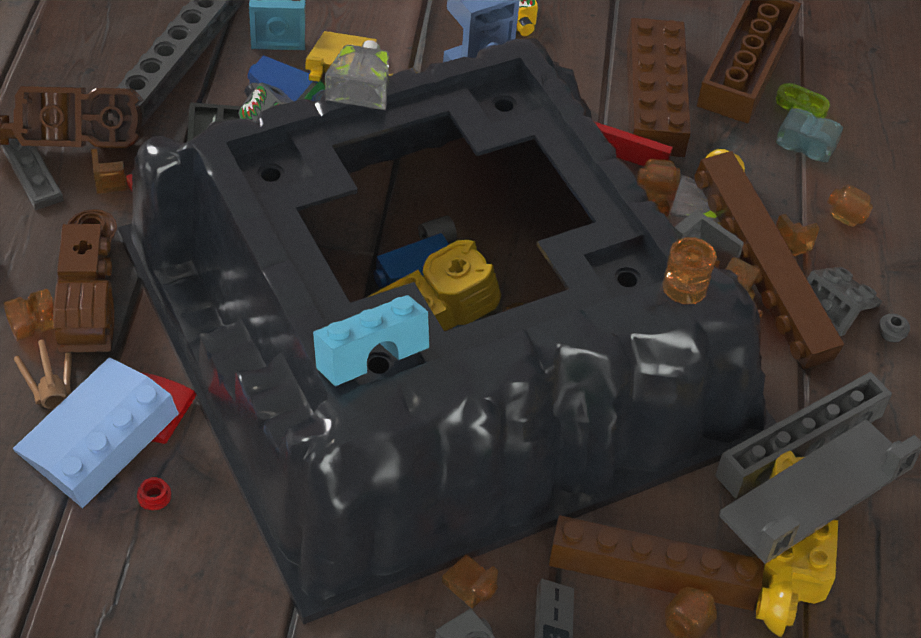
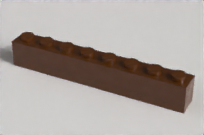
M733 151L701 159L694 176L695 183L703 191L708 200V206L716 214L721 227L743 241L744 245L739 260L743 262L748 271L751 283L755 284L761 294L764 306L770 310L774 317L778 331L784 335L788 342L792 356L798 360L803 370L835 360L844 346V342Z

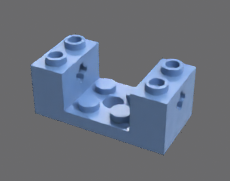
M447 0L448 11L463 27L462 45L444 51L443 62L461 57L476 58L478 51L489 45H502L508 40L515 39L520 0Z

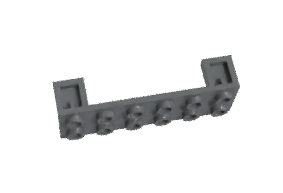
M864 420L722 508L719 516L766 564L911 470L921 452V440L913 435L903 442L898 440L892 443L868 420Z

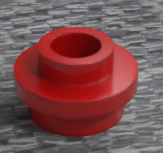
M158 477L144 480L137 490L138 503L147 510L164 508L168 505L172 496L170 486ZM153 494H158V495H159V496H156V497H150V496L153 495Z

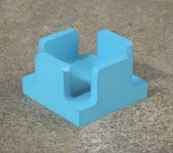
M306 0L249 1L251 49L305 50Z

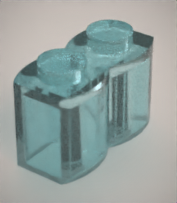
M792 108L779 128L776 143L787 150L802 152L813 160L828 162L840 141L843 127L833 120L817 118L808 111Z

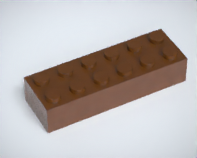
M745 0L702 81L697 107L749 124L795 28L802 3L793 0Z
M631 18L627 40L629 133L673 147L671 156L685 157L691 134L685 23L674 20Z

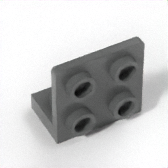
M697 209L674 227L679 243L687 246L693 252L697 263L700 265L710 263L718 269L731 270L735 274L744 243L734 234H731Z
M843 267L813 270L807 280L839 336L846 334L861 310L879 307L882 303V300L876 297L877 293L874 289L865 284L860 285L852 279L853 274Z

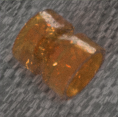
M685 237L672 244L663 280V289L672 300L682 304H694L706 297L716 260L715 250L709 243L695 237Z
M47 288L30 293L27 300L17 297L3 302L6 317L16 341L33 336L36 329L42 332L54 329V301Z

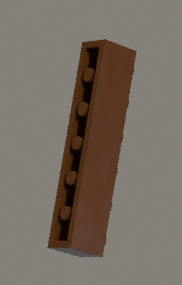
M561 515L558 518L549 566L751 611L754 610L760 595L764 572V562L758 558Z

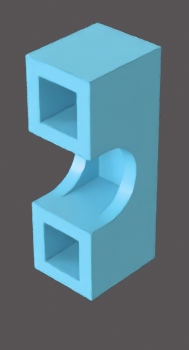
M406 295L314 331L316 368L331 383L337 386L367 373L368 355L379 343L398 360L429 348L428 311L409 295Z

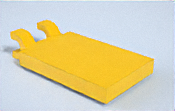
M324 31L306 58L305 69L311 70L309 80L320 82L324 72L340 74V77L336 79V85H342L345 81L338 82L341 79V75H343V70L344 73L350 70L358 75H362L372 55L367 54H373L375 51L366 48L361 52L360 48H363L365 41L377 42V39ZM346 46H353L358 51L338 58ZM347 64L350 65V66L344 67V68L339 69V70L336 69V68H338V67H341V66H344V65H347Z

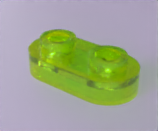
M784 83L778 88L776 102L784 109L795 112L810 120H821L827 116L830 102L825 96L794 83Z

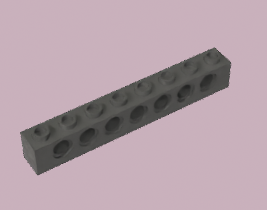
M190 0L186 6L182 7L179 15L168 24L162 35L155 39L151 48L140 57L139 62L134 68L126 73L123 81L115 88H131L144 99V101L139 103L142 111V127L245 0ZM112 109L113 116L120 119L117 111Z

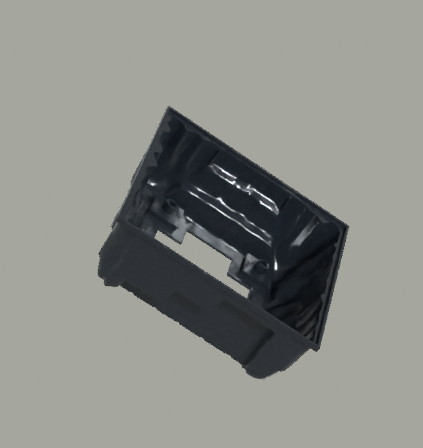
M535 38L512 39L504 42L502 45H489L478 51L476 58L461 57L443 63H431L425 72L419 73L416 69L409 68L393 75L382 76L387 78L386 91L374 82L370 84L357 79L345 81L336 90H320L313 95L311 100L301 99L286 104L273 105L261 111L256 122L245 118L212 122L205 131L187 143H181L164 136L152 137L141 145L135 157V168L132 170L133 218L131 224L117 227L119 238L191 389L196 393L195 398L303 625L556 526L559 515L576 518L719 462L722 453L776 424V421L766 409V400L763 395L766 375L761 370L760 315L748 291L738 282V276L731 270L718 269L710 263L696 264L693 252L687 246L679 243L675 228L667 217L659 212L657 204L653 201H648L646 190L638 185L637 177L627 165L617 159L616 149L608 142L592 120L591 111L586 101L580 96L573 69L559 66V62L552 61L546 47ZM349 89L348 94H347V97H346L347 99H345V94H346L347 90ZM366 99H368V101L366 102V106H362V103H364L365 105ZM341 100H348L350 101V103H343V101L341 102ZM367 104H369V105L371 104V106H372V105H378V108H376V106H375V108H374V106H373V107H369V106L367 107ZM463 137L476 156L534 139L537 150L546 155L593 221L592 224L537 241V247L567 290L444 332L415 282L350 303L298 211L358 193V188L349 173L359 171L369 165L393 160L425 148H441L448 142ZM406 295H409L428 311L429 348L398 360L379 343L368 355L367 373L337 386L331 383L316 368L314 331Z

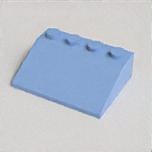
M109 357L29 432L13 450L80 507L84 508L179 412L171 394L148 376Z

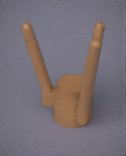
M41 339L38 344L45 376L40 379L38 386L21 358L15 356L14 361L33 392L35 403L42 404L47 409H55L72 393L70 388L72 353H65L62 380L58 375L52 373L46 344Z

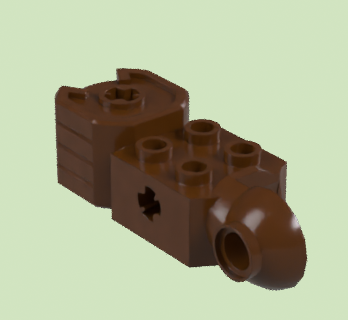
M21 86L15 95L14 122H9V115H0V145H9V139H18L21 146L83 147L86 146V141H88L95 147L128 148L136 144L144 136V134L139 132L142 124V111L139 103L144 101V99L131 88H95L86 93V87ZM112 109L116 110L120 115V121H118L117 125H114L113 120L108 119V114L113 113Z
M90 209L75 214L68 221V224H63L57 269L58 280L53 307V327L56 328L57 344H61L58 347L60 353L110 352L113 348L115 309L111 282L106 280V277L112 275V259L107 257L111 250V240L115 236L117 223L115 218L104 210Z

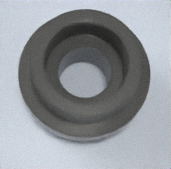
M886 314L879 322L880 334L889 342H899L909 334L910 324L904 317L898 314Z

